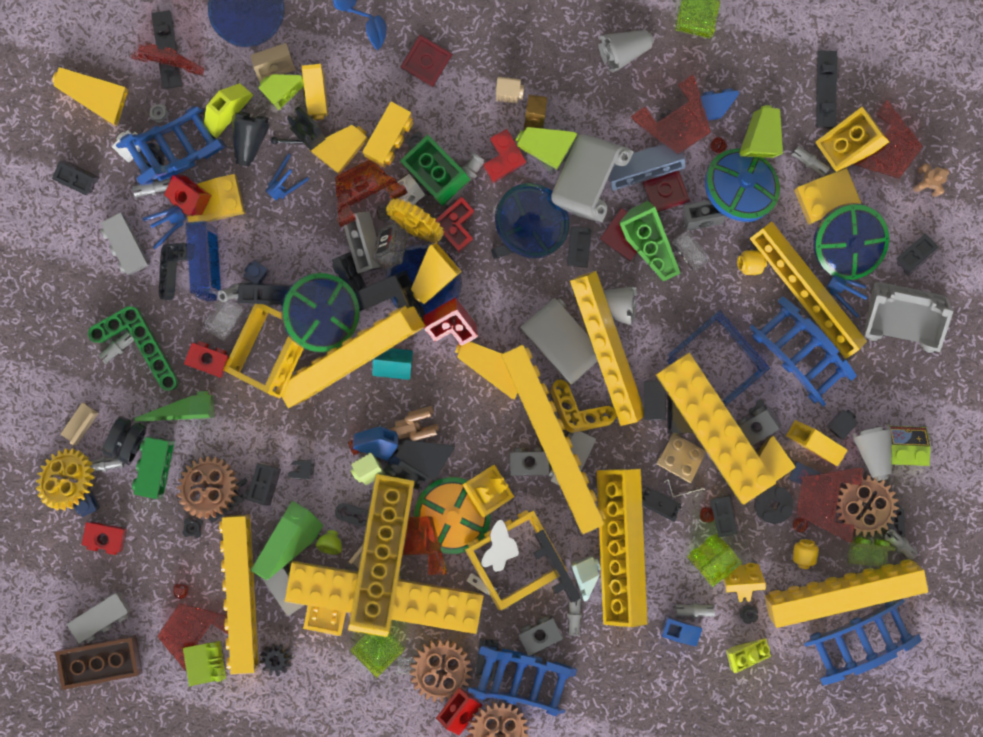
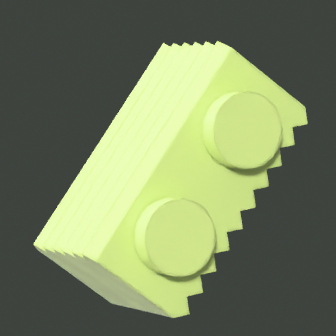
M372 453L352 463V475L355 480H358L359 483L363 482L365 485L373 482L376 474H386L383 472L384 469L379 460Z

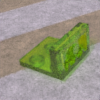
M682 0L674 30L712 39L716 29L715 23L720 1Z
M717 533L709 536L702 545L693 549L687 556V559L698 569L712 588L742 564L731 547L721 537L718 538Z
M855 537V540H850L848 563L881 567L887 564L888 550L895 551V547L886 540L874 539V542H871L867 538Z

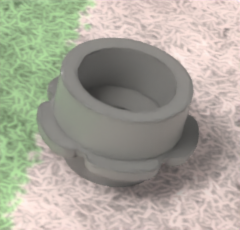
M155 104L150 108L149 115L152 120L161 123L168 117V111L165 105Z

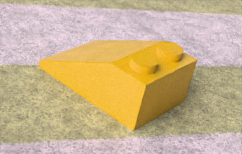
M861 107L815 143L837 172L874 154L889 141L870 114Z
M847 168L794 189L808 225L827 218L834 211L844 206L861 204Z
M231 174L198 183L197 185L212 196L202 215H187L189 226L246 214L237 176Z

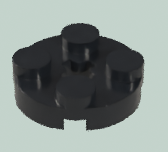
M773 485L756 497L754 506L757 515L762 520L778 524L784 522L792 515L794 503L791 494L785 488ZM772 499L775 502H779L776 510L769 507Z

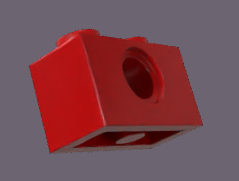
M173 175L164 193L170 199V203L183 209V213L188 216L202 215L212 196L186 175Z
M198 341L197 344L191 343L184 364L223 378L225 372L223 369L230 357L226 355L227 351L217 347L215 350L209 349V344ZM210 353L213 358L209 364L204 362V355Z
M92 521L86 522L81 545L87 546V550L98 551L99 548L106 550L105 553L117 555V552L123 551L127 528ZM102 533L108 536V542L106 544L102 543L100 540V536Z
M458 688L436 719L447 730L460 736L469 724V720L473 719V713L476 714L479 711L478 708L482 707V704L472 694Z

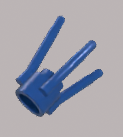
M287 154L273 179L269 182V187L265 190L276 201L279 197L284 199L286 195L309 180V177H306L286 191H283L285 187L282 183L292 172V169H289L279 181H276L291 154Z
M173 206L168 210L142 219L147 221L166 215V217L150 225L152 228L168 220L171 224L176 223L153 246L154 249L158 248L173 232L184 225L182 221L186 217L179 206L175 208Z
M834 275L827 285V288L831 289L829 293L834 295L858 318L859 314L837 292L842 293L846 289L863 299H867L866 295L847 286V283L864 289L866 285L853 280H844Z

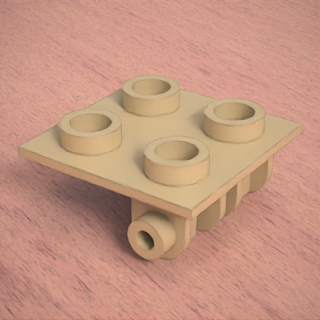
M672 434L662 455L657 460V464L691 483L706 451L677 434Z

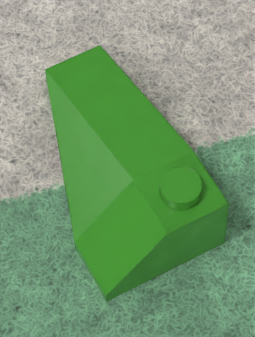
M646 201L630 209L619 222L626 240L663 281L680 274L655 206Z
M208 391L197 392L196 396L184 398L135 417V422L215 418L214 395H209Z
M292 501L253 565L251 572L268 581L288 562L310 546L324 525L309 510Z

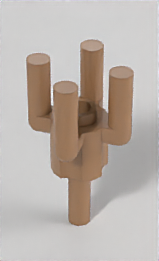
M928 163L920 166L918 172L920 174L925 173L923 181L914 185L913 190L919 192L928 187L934 189L932 191V196L934 197L943 194L945 189L942 184L946 182L949 170L940 167L932 169Z
M428 406L408 412L404 419L395 421L396 427L389 428V430L397 432L400 439L410 437L412 441L437 435L439 427L438 424L421 428L420 420L431 417L432 413H434L433 407Z

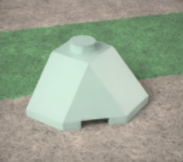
M593 556L570 563L584 601L589 599L599 577L598 570H601L598 559H593Z

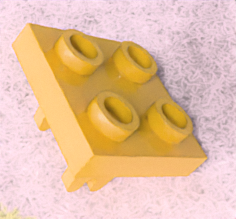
M495 464L463 484L482 518L514 498L508 484L504 481Z
M747 563L745 565L728 564L721 566V576L726 592H737L739 602H743L744 597H746L747 602H750L753 590H766V583L759 564Z
M308 606L303 629L341 636L346 612Z

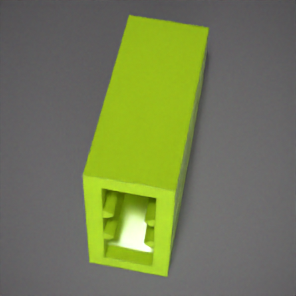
M765 105L753 112L740 150V156L774 158L783 154L780 109L772 108L771 105Z
M527 127L525 132L521 130L517 136V147L557 170L574 142L577 133Z

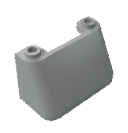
M579 135L574 142L552 192L553 203L575 216L603 222L607 213V205L599 197L614 164L619 166L627 165L633 155V151L591 135Z
M876 282L871 294L864 336L871 341L882 339L883 335L919 342L926 352H940L953 314V308L946 296Z
M553 298L519 329L530 338L531 342L562 374L566 382L572 385L598 360L588 334L565 310L566 304L560 298L558 300Z

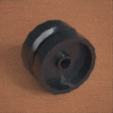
M119 416L107 436L103 447V454L111 458L118 455L120 462L130 465L140 449L142 440H144L146 426L140 423H135L131 426L130 419Z

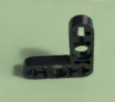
M174 243L162 246L158 291L161 300L171 301L174 298L176 263L191 261L194 258L195 248L193 244Z

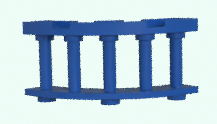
M193 106L186 110V114L161 127L155 126L145 133L126 134L119 139L120 142L116 144V147L127 148L141 170V175L136 178L140 185L152 184L154 182L153 179L156 178L159 181L168 179L173 175L196 165L195 161L203 157L207 159L227 147L223 140L212 138L199 117V114L204 112L203 108ZM191 119L207 142L206 147L199 151L194 150L180 127ZM174 131L188 153L187 157L181 160L176 158L162 135ZM155 139L170 163L165 166L160 165L146 142ZM139 145L152 168L146 165L135 146Z
M782 296L778 300L781 306L780 312L761 330H758L754 325L750 326L753 332L752 337L757 343L760 344L762 342L783 362V368L795 375L809 393L807 396L814 404L818 402L824 407L826 403L821 395L841 377H847L852 381L857 375L847 360H841L837 354L839 350L809 318H803L798 313L800 310ZM790 316L795 321V325L774 344L766 335L785 317L788 318ZM800 330H805L811 336V341L789 359L780 349ZM816 346H820L826 353L825 357L804 376L795 365ZM830 362L834 363L837 367L835 369L836 372L816 390L810 381Z
M904 599L885 602L884 606L862 618L859 616L851 619L847 625L822 634L816 632L809 636L810 639L804 643L805 647L815 644L826 667V674L820 678L823 686L844 680L845 675L851 673L859 675L898 657L897 652L902 649L908 651L922 641L919 634L911 636L907 632L897 610V607L905 602ZM889 612L901 635L900 641L897 643H893L882 619V616ZM874 620L886 644L885 650L879 653L873 651L862 627ZM852 630H856L867 654L865 656L866 659L859 662L853 661L842 637L843 634ZM835 638L846 662L845 667L837 669L833 666L823 641Z
M481 646L479 654L485 656L486 662L478 688L468 689V692L474 694L473 697L485 700V698L505 699V702L514 705L519 702L547 710L546 713L553 716L565 713L566 709L558 707L566 679L576 676L577 668L558 662L552 663L547 661L544 663L541 657L528 656L526 653L502 648V651H496L495 647ZM498 660L499 663L491 689H486L493 663ZM509 661L516 662L517 668L510 692L499 691L506 664ZM527 665L535 666L538 670L530 698L517 695L524 668ZM548 670L558 673V681L551 704L537 701L544 674Z

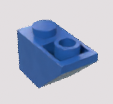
M733 88L722 90V93L714 94V91L703 93V96L699 98L702 122L721 119L739 95V90L733 91Z
M381 426L353 435V449L366 454L372 453L376 458L387 461L398 446L397 432Z
M666 616L660 635L679 643L697 646L703 628Z

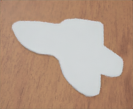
M498 520L491 531L492 546L484 554L481 563L483 567L493 565L494 571L503 570L506 560L519 554L517 544L514 539L509 538L504 522Z

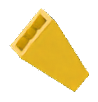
M60 67L58 68V72H55L53 75V86L112 125L118 126L128 94L126 87Z
M470 341L462 346L458 343L455 353H458L457 358L508 397L515 400L518 392L501 357L502 353Z

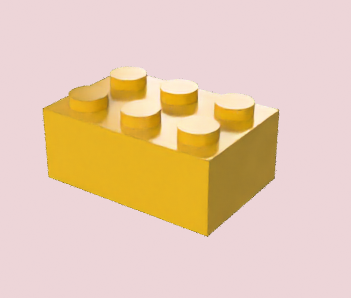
M390 102L362 151L364 156L383 168L386 165L390 166L395 158V149H400L405 140L403 139L404 133H409L414 124L411 112Z

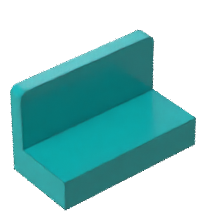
M390 348L373 359L372 375L410 380L413 350Z

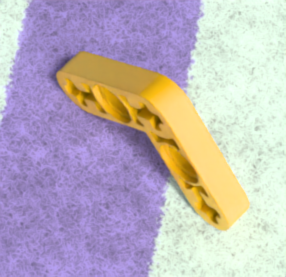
M556 380L551 386L552 398L561 421L568 432L575 433L608 426L617 417L615 409L610 406L579 411L571 389L564 380ZM562 403L570 404L571 409H564ZM587 415L592 416V417L594 418L595 422H594V423L588 422V421L586 420V416H587Z

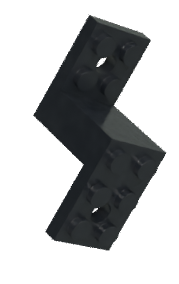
M351 251L332 259L334 272L354 291L359 304V312L396 296L399 309L404 306L407 309L414 306L424 323L423 316L426 313L421 302L417 301L413 296V291L411 290L413 284L406 269L366 286L361 273H357ZM347 293L349 306L354 310L353 302Z

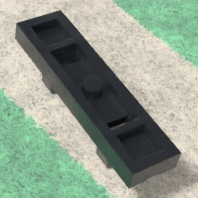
M171 11L151 13L162 88L181 87L182 82ZM160 32H167V33H169V34H165V35H159Z
M817 51L816 128L836 127L837 51ZM824 72H832V74H823V73H824Z
M238 283L237 302L241 304L284 305L285 298L293 285ZM303 285L298 292L315 302L316 286ZM293 297L291 305H306Z
M541 530L535 533L534 536L541 548L533 552L534 557L539 559L546 556L559 580V583L551 587L554 593L557 594L564 590L571 603L581 599L545 531Z

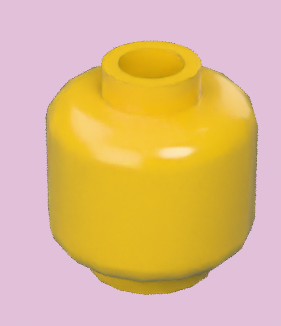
M745 250L738 256L737 266L744 275H759L767 267V260L759 250Z
M801 539L800 542L794 545L792 560L798 564L799 568L809 569L810 566L817 564L819 547L812 540Z

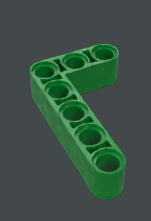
M125 307L89 328L88 337L96 343H103L128 329L159 386L166 391H173L179 386V379L138 308ZM134 310L136 312V317L134 320L130 321L128 319V313ZM114 320L119 322V327L116 330H113L111 327V323ZM140 327L145 329L143 337H139L137 334V330ZM97 329H100L102 337L97 340L94 334ZM152 343L155 350L152 354H148L146 348ZM159 360L164 362V368L161 371L156 369V363ZM168 377H171L174 381L170 388L165 385V380Z

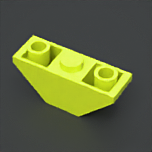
M240 83L219 90L206 106L204 125L216 139L231 123L232 116L235 113H239L253 97V94Z
M766 638L736 645L726 650L730 669L734 673H738L771 657Z

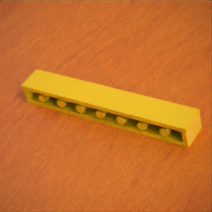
M772 221L750 238L845 359L864 346L867 342L865 337Z
M597 271L579 275L570 282L620 426L636 423L644 417V407Z

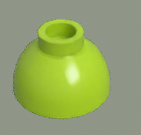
M328 530L326 534L318 539L316 543L317 549L330 555L341 553L342 542L338 537V532Z

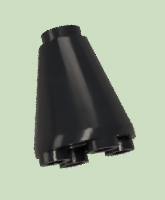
M239 111V113H235L232 116L236 164L251 166V162L254 161L270 127L268 117L260 115L258 117H250V113Z

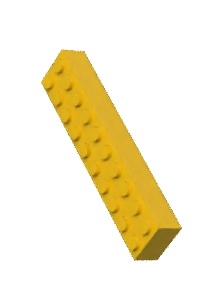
M522 345L502 354L501 357L581 533L585 534L605 525L603 522L606 519L602 509L600 507L597 508L595 502L598 501L592 489H588L586 484L589 483L585 472H580L578 467L581 465L577 454L573 455L570 448H573L569 436L565 437L562 432L565 430L561 419H556L554 414L557 412L553 401L549 402L546 397L549 394L545 383L541 384L538 379L541 374L537 366H532L530 359L533 357L529 348H524Z
M292 561L285 602L351 613L358 572ZM398 579L391 620L477 634L483 595L482 593Z

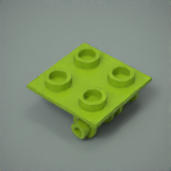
M221 641L183 648L189 687L226 679Z

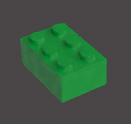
M428 134L400 160L405 168L442 206L470 181L467 174Z
M153 436L145 437V440H142L140 445L142 456L141 459H138L136 465L138 476L134 478L132 484L134 495L153 499L164 497L175 441Z

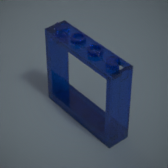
M206 221L186 222L190 294L206 302L217 301L218 291L221 290L217 228Z
M719 310L666 355L669 358L666 361L670 365L678 360L675 355L712 323L717 321L758 368L755 373L722 400L726 407L766 373L770 367L723 312Z

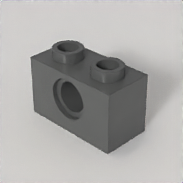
M710 200L684 205L682 211L686 231L724 224L726 218L725 215L714 207Z
M769 406L765 409L760 407L753 412L754 416L751 418L744 417L737 422L751 446L776 432L782 426ZM759 422L762 429H754L752 423Z
M514 448V452H510V475H549V461L543 448H533V452H525V448ZM527 456H532L535 459V464L532 467H527L524 464V459Z
M543 616L537 620V624L533 626L527 624L520 628L521 632L518 635L528 656L563 639L553 616ZM536 630H543L545 636L542 639H537L534 636Z

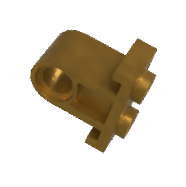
M528 95L524 132L527 127L543 129L548 97Z

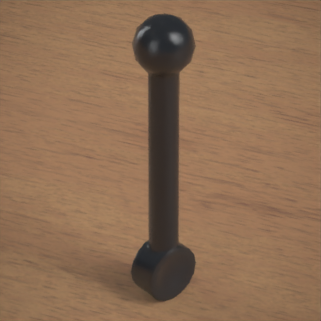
M276 137L271 139V143L274 145L277 143L303 144L301 140L277 139Z

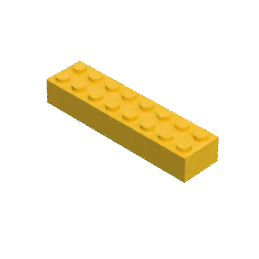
M404 306L388 314V317L378 320L372 327L359 332L358 336L344 341L339 348L328 351L327 355L317 358L311 362V365L298 370L295 375L290 377L282 393V398L287 407L290 408L304 402L423 329L425 325L414 306L408 309Z
M690 353L685 354L655 374L741 504H746L776 484Z
M641 469L596 470L598 507L602 509L606 518L603 520L605 525L599 527L603 625L624 627L647 625Z
M380 474L375 476L348 630L385 637L389 634L414 481Z
M250 514L228 515L219 522V531L223 533V541H220V550L224 552L221 568L222 572H225V580L222 582L223 591H226V599H224L223 604L224 611H227L228 617L225 619V630H228L229 638H226V649L230 653V657H227V669L231 670V674L255 673L259 668L254 573L251 572L253 567Z
M907 559L900 561V564H885L875 570L873 568L864 569L862 573L858 574L847 573L841 578L829 577L824 582H809L806 584L807 586H791L788 590L781 592L780 590H774L769 592L768 595H764L769 618L775 627L779 628L927 593L928 587L924 570L915 561Z

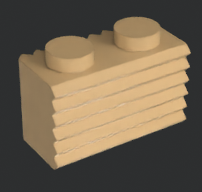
M498 77L496 101L511 102L512 104L515 102L517 104L519 100H522L524 85H520L521 79Z

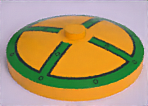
M459 477L439 479L427 486L417 500L414 512L416 529L423 541L439 552L447 554L466 552L465 549L469 547L468 543L476 538L480 541L485 537L484 534L489 529L491 513L482 518L463 487V484L469 480Z

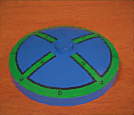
M729 149L717 155L707 168L705 174L707 196L719 212L733 220L742 222L759 220L766 216L778 201L780 194L778 176L765 158L740 156L741 149Z

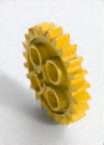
M398 198L396 200L392 199L387 205L386 211L391 216L390 219L395 220V224L400 225V228L405 229L412 236L418 237L420 240L424 239L426 242L436 243L444 235L440 223L435 222V218L430 217L429 213H425L417 205H412L409 201L406 203L403 199L400 201Z
M65 448L64 452L58 450L57 456L51 454L52 460L46 459L47 465H41L43 472L37 473L41 476L40 479L36 480L40 484L36 487V490L40 491L38 497L42 498L41 502L56 510H66V507L72 509L73 503L79 505L78 499L85 500L83 494L90 493L87 488L88 486H93L90 480L95 478V476L90 474L95 470L90 467L93 463L88 460L89 457L75 449L68 450ZM53 476H58V477H60V478H62V479L59 480L58 478H55V477L53 478Z

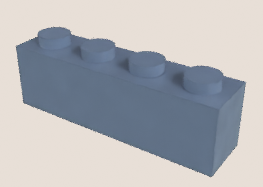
M678 140L667 141L656 147H648L643 151L633 152L629 163L625 166L614 164L608 177L612 191L684 169L685 157Z

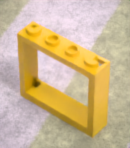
M254 304L223 371L270 395L281 398L304 347L299 345L289 334L265 385L241 373L268 313L284 320L283 313L264 304ZM290 317L293 328L302 338L310 326Z
M525 510L517 515L518 519L513 522L511 519L504 522L507 531L527 520L530 521L536 533L544 530L534 511L528 512ZM492 530L484 534L485 538L480 541L476 538L469 542V547L465 549L498 610L505 609L557 578L552 569L500 599L474 553L475 550L491 542Z

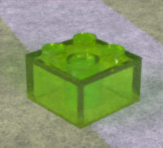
M390 631L387 637L365 633L350 649V652L376 678L405 651V647Z

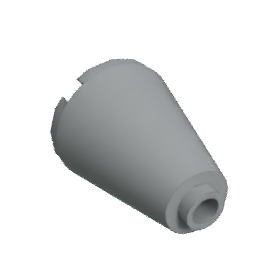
M646 30L604 34L599 37V40L602 39V43L598 45L604 64L606 65L608 61L611 67L608 70L616 72L651 49L654 39L652 34Z
M631 286L603 290L613 320L633 325L632 322L635 320L637 302L635 303V298L633 297L637 296V288Z
M887 426V430H883L882 427L864 430L860 432L861 436H856V433L852 435L853 440L872 478H877V481L889 479L888 475L892 474L891 426Z

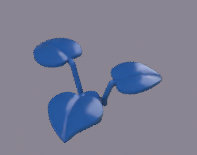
M333 0V5L337 10L353 12L370 19L366 22V33L373 47L379 50L384 43L387 31L384 19L381 16L373 17L371 14L353 9L356 5V0Z

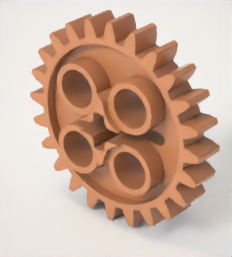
M207 456L206 461L200 457L199 463L193 460V467L186 466L188 472H181L184 478L178 479L182 485L176 487L181 491L177 496L183 498L179 503L185 505L183 509L189 511V514L193 516L196 514L198 518H201L202 515L206 519L209 518V515L216 518V512L223 515L222 509L229 510L227 504H234L231 497L237 496L233 492L239 488L234 484L238 481L236 477H233L236 472L230 470L231 466L222 459L219 461L217 457H214L212 460V458ZM220 474L219 480L215 482V477ZM202 475L201 480L196 482L197 477ZM219 493L218 499L213 500L214 495ZM201 494L200 499L195 501V497Z
M867 474L866 479L859 475V481L852 477V484L845 482L847 488H839L843 494L836 495L840 501L835 502V505L840 506V508L835 510V512L842 514L838 517V520H845L842 524L843 527L848 524L850 525L849 532L856 529L855 535L857 536L862 531L864 537H866L867 532H870L871 536L874 537V531L877 530L879 534H882V527L888 530L886 524L894 523L890 518L897 517L893 510H897L899 507L894 506L893 503L897 502L898 499L892 498L896 493L895 491H888L891 488L890 484L885 487L883 486L885 480H881L878 483L877 478L871 480L869 474ZM860 488H868L869 494L867 497L859 496ZM876 491V496L871 500L869 504L871 506V509L869 510L866 508L861 518L859 520H856V517L864 508L862 503H867L871 498L873 492ZM878 498L885 500L883 508L875 506V501ZM856 503L858 511L856 513H849V504ZM867 514L874 515V522L866 524L864 517Z
M440 639L437 640V644H434L431 640L429 647L423 644V651L417 649L419 656H412L416 662L409 664L414 668L409 671V674L414 676L410 681L415 683L413 687L415 690L419 689L418 693L420 696L425 693L426 700L432 696V701L435 702L437 697H439L442 703L444 697L450 700L451 695H454L458 688L463 689L462 685H469L465 679L471 678L467 672L471 671L472 668L466 665L471 661L465 659L467 653L462 652L463 648L461 646L456 648L455 642H452L449 646L447 639L444 641V644H442ZM431 656H438L435 663H429ZM451 659H455L456 664L453 667H448V662ZM442 666L444 671H441L439 675L437 670H440ZM432 674L433 679L430 682H425V677ZM446 678H452L450 685H443ZM438 679H439V686H438V687H435V685L437 684V681H438Z
M502 700L497 705L495 701H492L491 707L485 703L484 710L480 707L478 708L479 715L473 713L476 719L469 720L472 727H468L467 731L471 734L466 736L529 737L524 732L529 727L524 724L527 722V719L522 717L523 713L518 711L515 705L513 707L510 703L504 705ZM493 719V723L487 726V721ZM508 720H512L511 725L505 727V723Z

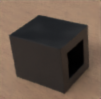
M840 410L826 427L840 440H843L859 422L855 420L856 415L850 410Z

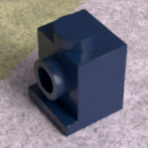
M254 260L246 266L244 277L253 283L261 284L270 270Z
M92 491L84 494L85 500L78 499L79 505L74 504L77 514H81L82 517L100 509Z

